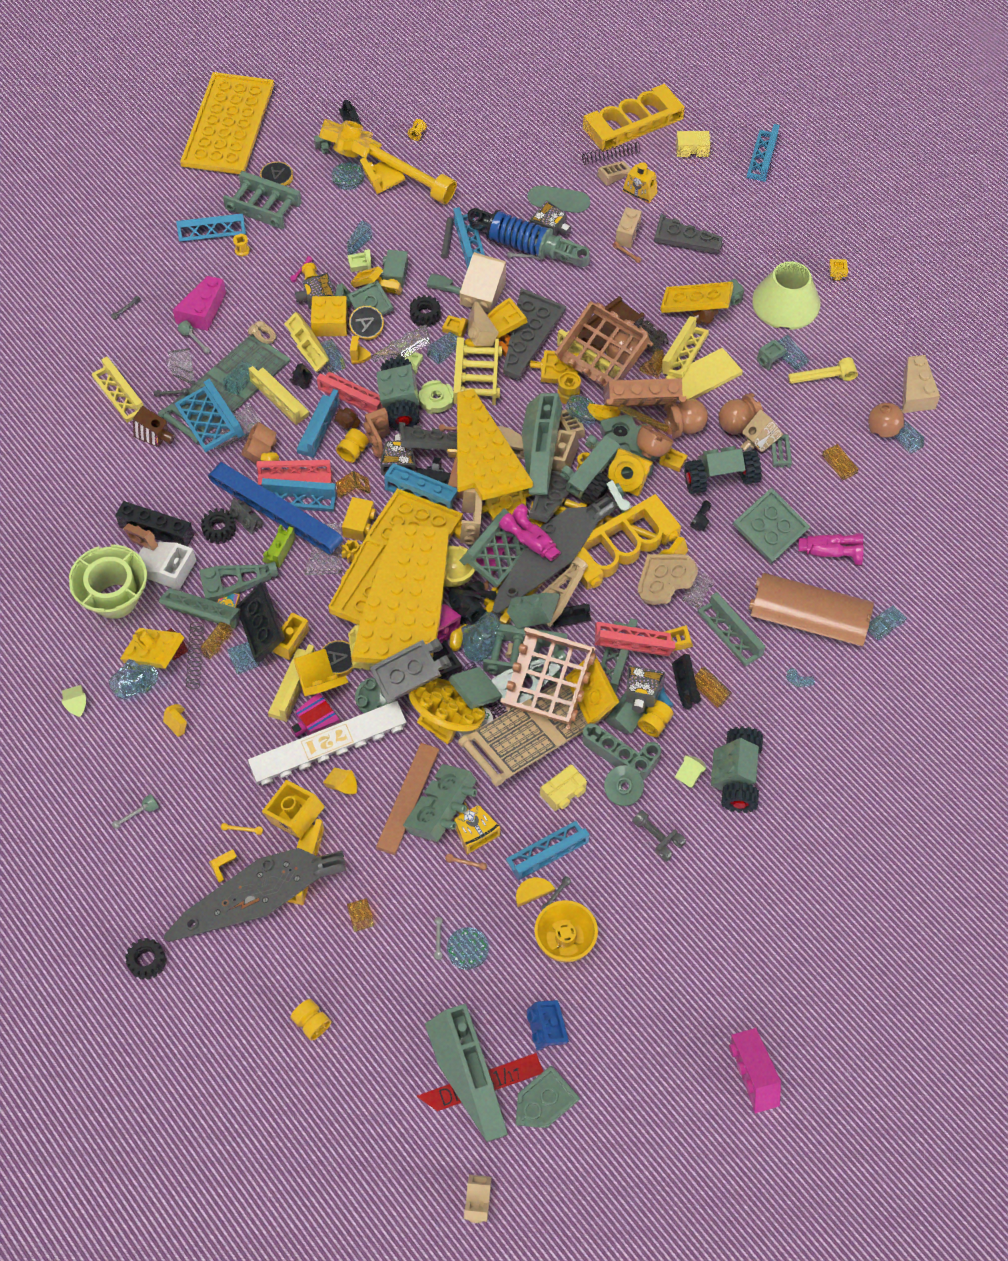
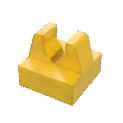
M830 259V277H834V280H841L842 277L848 276L847 259Z

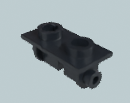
M344 100L342 108H339L343 122L348 120L361 125L354 105L352 106L349 100Z
M583 603L581 605L565 607L553 623L554 627L591 621L590 605Z

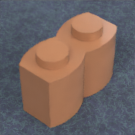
M257 422L249 432L241 455L257 464V461H261V454L270 452V449L276 444L277 439L275 437L277 433Z

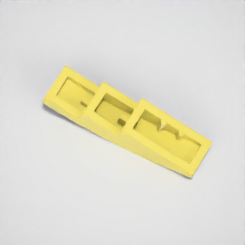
M295 312L284 324L292 333L291 337L298 344L297 348L314 370L318 372L329 361V358L308 324L299 313Z

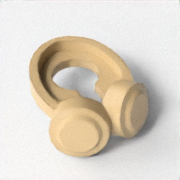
M262 321L254 323L248 329L249 335H254L259 341L266 344L273 343L276 338L274 330ZM259 329L268 333L270 338H263Z

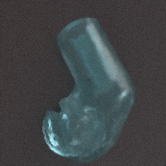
M794 668L787 671V680L796 687L815 685L813 676L801 677Z

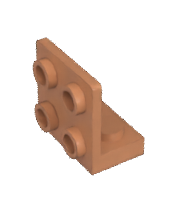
M385 407L365 414L366 422L363 423L367 432L365 435L373 446V454L375 457L378 456L380 461L383 454L381 438L390 434L388 413Z

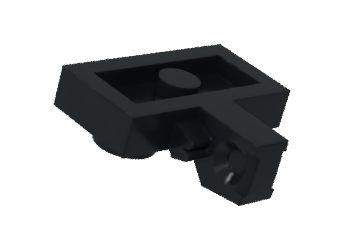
M437 457L433 458L432 466H427V469L417 468L416 470L417 473L447 485L451 473L444 472V468H440L441 458Z

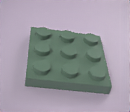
M772 487L732 523L770 564L810 528Z

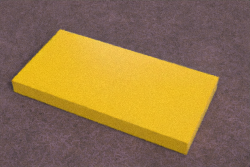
M733 282L666 287L660 308L661 313L729 308L734 287Z

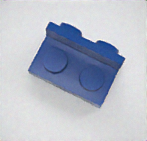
M558 1000L538 1001L527 1009V1020L530 1023L532 1040L537 1051L542 1050L546 1046L565 1045L569 1042Z

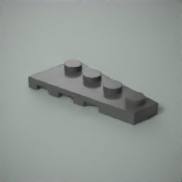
M662 213L654 237V242L716 254L720 253L723 241L721 236L705 230L699 231L690 224L686 226L675 218L673 220L668 219Z
M399 422L401 447L408 449L423 448L426 450L441 449L443 451L457 449L456 432L449 431L447 434H444L439 429L432 428L431 431L421 429L422 426L414 425V428L405 426L406 423Z
M551 470L548 494L535 496L529 518L547 523L568 497L570 492L566 490V486L569 480H565L560 476L562 472Z

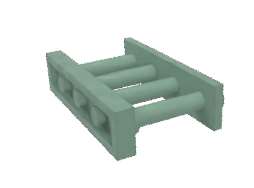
M241 171L239 174L241 185L233 198L226 195L223 196L225 209L238 214H244V216L273 227L284 229L283 215L290 205L300 206V191ZM246 190L254 191V194L247 203L240 201ZM261 195L268 196L269 198L262 208L254 205ZM275 200L284 202L277 213L269 211Z
M491 622L490 638L495 640L491 660H483V671L489 674H501L513 668L514 662H517L519 657V646L523 643L526 635L524 632L525 627L516 628L513 625ZM535 629L540 632H544L550 635L567 639V634ZM538 639L534 652L539 653L541 646L550 647L552 642ZM504 640L514 642L510 663L498 661L501 644ZM555 644L553 654L560 649L566 650V647ZM532 656L531 662L538 660V657ZM541 667L533 669V671L542 673L543 670ZM559 670L553 677L559 679L561 671ZM526 674L525 678L532 679L531 676Z

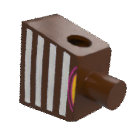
M142 406L133 417V437L156 447H159L163 441L168 444L173 442L175 435L168 431L167 421L146 407Z

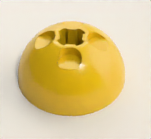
M562 900L551 903L540 912L535 922L534 931L538 946L545 955L559 962L567 963L582 959L592 950L597 940L598 927L595 917L585 906L574 901Z

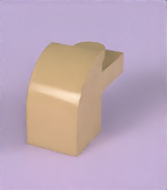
M469 1175L464 1219L472 1223L487 1222L492 1177Z

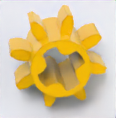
M357 539L347 540L345 545H341L342 558L346 557L348 563L353 562L362 544L359 545Z

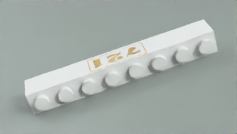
M395 701L248 759V764L256 784L261 783L263 786L273 782L272 778L277 776L284 778L291 775V771L297 768L300 771L309 768L312 762H324L330 759L329 756L332 754L342 755L348 752L347 748L355 746V748L362 747L367 744V740L372 738L374 741L385 737L384 734L387 732L397 733L403 730L402 726H405L406 720L398 701Z

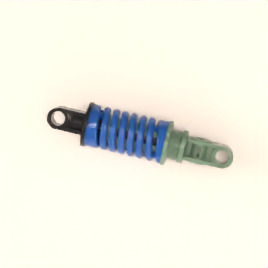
M472 208L467 213L471 228L485 232L486 238L489 241L494 240L508 247L519 249V251L537 255L540 259H544L548 255L552 259L557 258L579 267H586L590 264V253L587 247L562 239V236L553 235V229L541 227L540 225L535 226V223H529V221H524L521 218L518 219L515 216L512 217L510 214L507 215L498 209L493 214L478 208Z

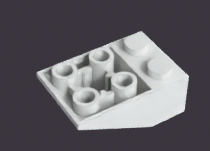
M156 542L158 547L154 550L143 547L138 555L146 566L147 579L180 590L196 563L194 550L187 546L170 542Z

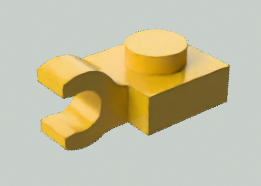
M380 276L376 279L379 281L384 292L401 295L402 287L397 280H382Z

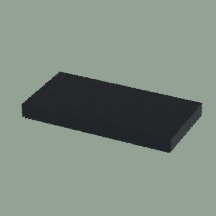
M261 582L236 606V608L240 609L239 617L254 660L259 663L285 639L266 584Z

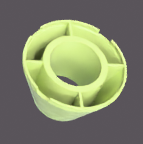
M790 261L779 264L756 287L753 293L752 305L757 316L766 324L775 328L788 327L789 330L805 327L815 320L820 310V298L808 268L798 262Z
M111 545V547L103 548L98 546L85 552L74 563L69 574V586L74 599L86 609L110 619H118L130 614L134 610L147 582V570L142 558L132 549L121 545ZM123 585L119 590L107 594L101 593L104 589L110 586Z

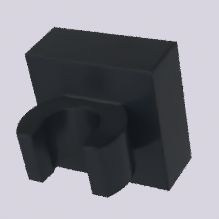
M303 363L297 364L295 371L292 372L293 377L290 378V381L293 385L298 384L302 389L308 388L313 374Z

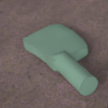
M434 273L430 275L427 282L428 288L449 291L460 295L461 288L452 285V279Z

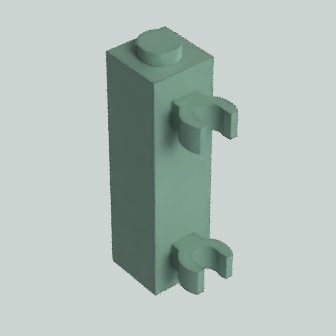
M589 435L585 446L593 449L590 455L576 472H573L567 465L561 470L560 476L565 480H569L566 486L567 491L581 500L592 479L598 473H602L616 456L620 444L615 439L605 435L599 442L595 436Z

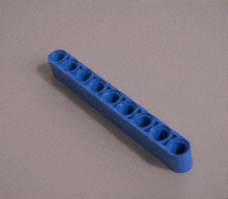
M222 462L208 475L210 481L237 499L245 501L247 505L286 529L289 526L293 527L296 535L327 554L331 555L343 542L342 536L332 528Z

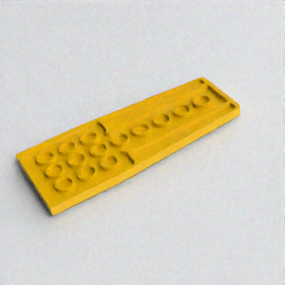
M397 488L373 523L329 604V613L360 625L363 609L395 524L449 529L450 540L458 524L463 519V513Z
M395 524L393 526L363 609L352 653L353 662L377 664L421 640L426 645L437 639L450 537L449 529Z

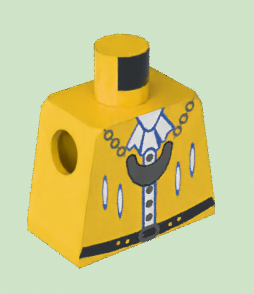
M641 162L636 164L628 173L622 191L650 203L657 194L656 173L647 169L646 163Z
M466 805V812H457L459 816L454 819V822H456L455 829L467 855L500 836V826L479 805L472 809H469Z

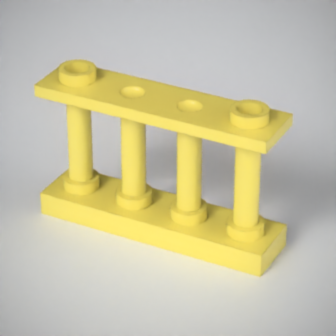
M457 337L453 391L454 404H457V392L474 389L478 396H492V405H496V398H500V388H497L498 357H502V346H499V339H495V348L467 347V345H464V338ZM490 354L494 355V361H471L465 359L464 355ZM466 367L494 368V374H466V372H463V369H466ZM465 381L493 382V389L465 388V386H462V383H465Z

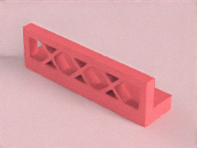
M328 372L326 376L320 373L317 377L318 389L331 395L333 389L338 390L340 400L368 413L383 408L377 393L331 372Z
M330 460L257 461L258 484L261 486L263 478L331 483L332 480Z
M596 622L595 645L663 656H670L675 649V641H671V633Z

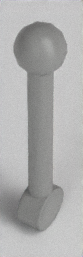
M507 253L508 258L527 257L540 260L537 255Z
M436 917L434 920L436 924V952L434 953V958L441 960L443 955L440 952V933L443 920L441 917Z

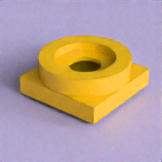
M618 448L616 456L610 464L607 477L613 480L615 484L619 483L624 492L640 496L653 462ZM624 467H630L633 470L632 478L625 479L622 476L621 471Z

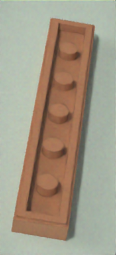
M420 743L378 840L377 850L396 855L406 832L403 824L421 797L440 752L439 748Z

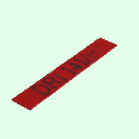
M537 1053L489 1069L488 1072L494 1091L540 1075L543 1069ZM450 1084L417 1095L418 1099L437 1112L461 1103Z

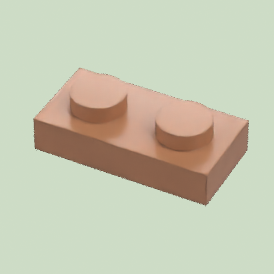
M127 524L123 528L133 543L150 550L158 547L154 540L155 536L151 531H145L139 526Z

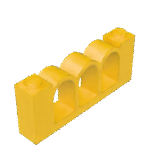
M662 84L652 88L651 91L642 92L637 100L625 99L620 102L618 107L608 106L603 108L600 113L594 111L584 115L583 129L601 151H606V149L609 150V148L611 149L682 120L685 107L666 84ZM645 106H654L659 112L651 115ZM625 113L636 114L641 120L632 123ZM606 121H616L621 128L613 131Z
M656 494L592 531L576 556L584 560L588 565L580 579L587 590L592 587H598L602 583L603 577H610L615 574L619 563L623 565L632 564L639 558L640 551H654L660 546L662 541L666 544L670 541H675L680 536V524ZM644 517L657 536L651 540L642 539L632 528L631 524ZM623 530L634 544L635 549L629 553L621 552L615 547L609 537ZM602 543L614 559V562L607 566L599 565L587 550Z

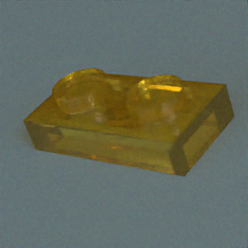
M838 444L823 451L822 456L842 481L858 473L859 469Z
M219 622L202 644L201 650L204 657L210 660L213 655L218 653L221 644L232 633L229 624Z
M702 667L695 675L697 688L717 708L721 707L732 694L706 667Z

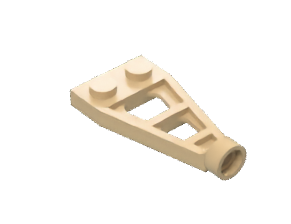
M576 557L571 566L542 592L558 593L560 595L551 623L543 625L551 627L563 612L584 571L588 567L587 563L581 558ZM567 580H570L565 590L560 588Z

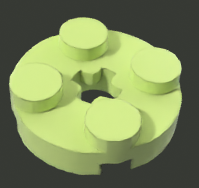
M438 380L429 381L422 386L418 393L419 403L428 414L440 413L453 406V389L447 383L445 385ZM433 395H437V396H441V397L435 399V398H433Z

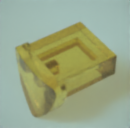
M656 349L652 358L644 362L639 370L649 376L659 378L663 370L662 360L665 357L663 349Z

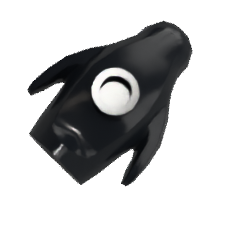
M452 587L448 593L450 606L461 615L460 624H467L466 621L471 624H480L484 620V616L487 615V609L483 608L477 599L481 598V594L474 590H461L459 587Z

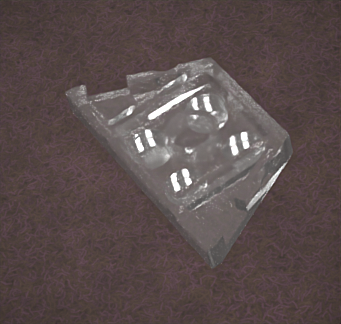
M425 324L413 332L405 333L404 337L399 340L391 341L389 346L371 355L373 361L378 362L383 357L389 361L391 357L396 359V356H399V359L401 357L406 358L431 343L427 325Z

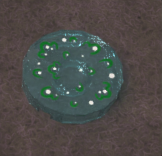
M341 163L333 169L332 181L340 189L352 190L357 188L360 183H363L364 172L355 163Z
M573 395L568 399L566 410L572 418L576 417L580 423L594 424L597 420L587 409L589 403L595 404L593 401L580 395Z
M470 927L460 928L448 939L447 954L451 963L456 967L471 970L481 966L487 959L489 952L488 940L479 930Z

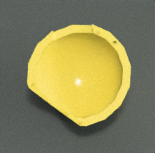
M460 545L459 547L448 546L445 587H459L470 581L474 575L475 569L469 563L464 566L459 561L467 552V548Z

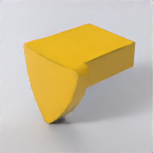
M448 315L442 327V332L462 338L468 328V319L463 317L460 319Z
M352 336L351 364H360L371 359V353L360 346L359 336Z
M671 447L664 456L660 457L659 465L680 472L687 461L688 455Z
M678 536L670 549H664L659 554L686 555L688 548L685 538Z
M180 704L168 706L163 716V722L177 737L185 733L187 721L180 715L185 710Z
M334 767L323 781L327 788L346 794L357 793V782L352 770Z
M233 849L209 861L218 882L224 880L219 867L237 857Z

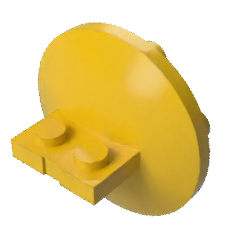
M436 678L409 692L410 702L420 713L417 723L434 733L436 737L446 744L452 742L457 731H472L479 728L485 718L483 706L470 709L453 685L447 680Z

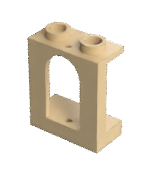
M474 488L463 492L462 512L473 513V521L462 520L460 543L472 545L478 539L481 526L482 500Z

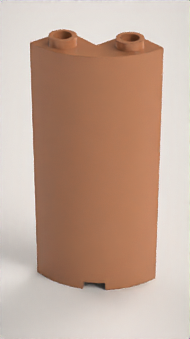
M763 573L761 578H757L755 588H758L756 598L751 599L748 609L752 610V617L848 643L864 645L874 602Z

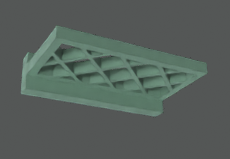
M505 508L493 519L459 560L464 566L469 563L494 587L499 586L527 547L526 545H519L515 535L505 532L499 527L500 520L509 513ZM495 536H501L503 544L496 543ZM507 537H513L514 544H508ZM486 547H492L494 555L487 554ZM498 548H504L505 555H499ZM509 549H516L517 556H510ZM476 558H482L485 566L478 564L475 561ZM488 559H495L496 567L490 566ZM500 560H507L508 567H501ZM491 571L498 572V580L491 575Z

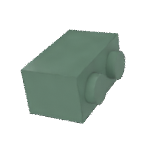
M388 250L387 255L383 257L384 269H382L383 272L380 274V277L384 280H397L403 288L408 268V251Z

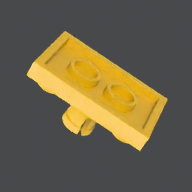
M139 628L135 631V635L133 634V639L120 659L126 664L166 669L182 643L184 636L177 632Z
M597 656L594 664L590 665L588 669L590 677L588 683H584L582 691H584L582 702H578L588 724H595L619 703ZM583 660L579 665L583 666L585 660ZM573 669L565 677L566 681L577 684L581 670ZM570 687V689H571V691H572V693H573V695H574V692H575V689H576V688Z

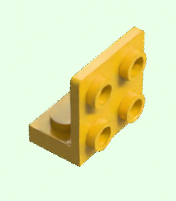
M365 157L360 159L364 173L376 194L405 180L402 172L382 161L373 165Z
M326 649L294 658V664L304 696L321 693L348 683L346 675L338 677V674L333 675Z

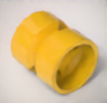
M564 372L558 378L557 393L563 404H575L580 398L581 379L577 373Z
M352 428L345 435V439H342L336 446V452L343 460L353 463L366 448L369 440L363 432Z
M657 700L654 707L646 709L647 714L643 713L637 724L647 735L658 737L674 713L667 704Z
M310 998L296 1007L290 1018L298 1027H303L304 1034L312 1041L320 1037L329 1028L331 1020L325 1013L319 1012V1006Z

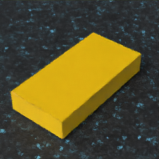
M379 266L360 271L350 284L355 288L373 283L383 270Z

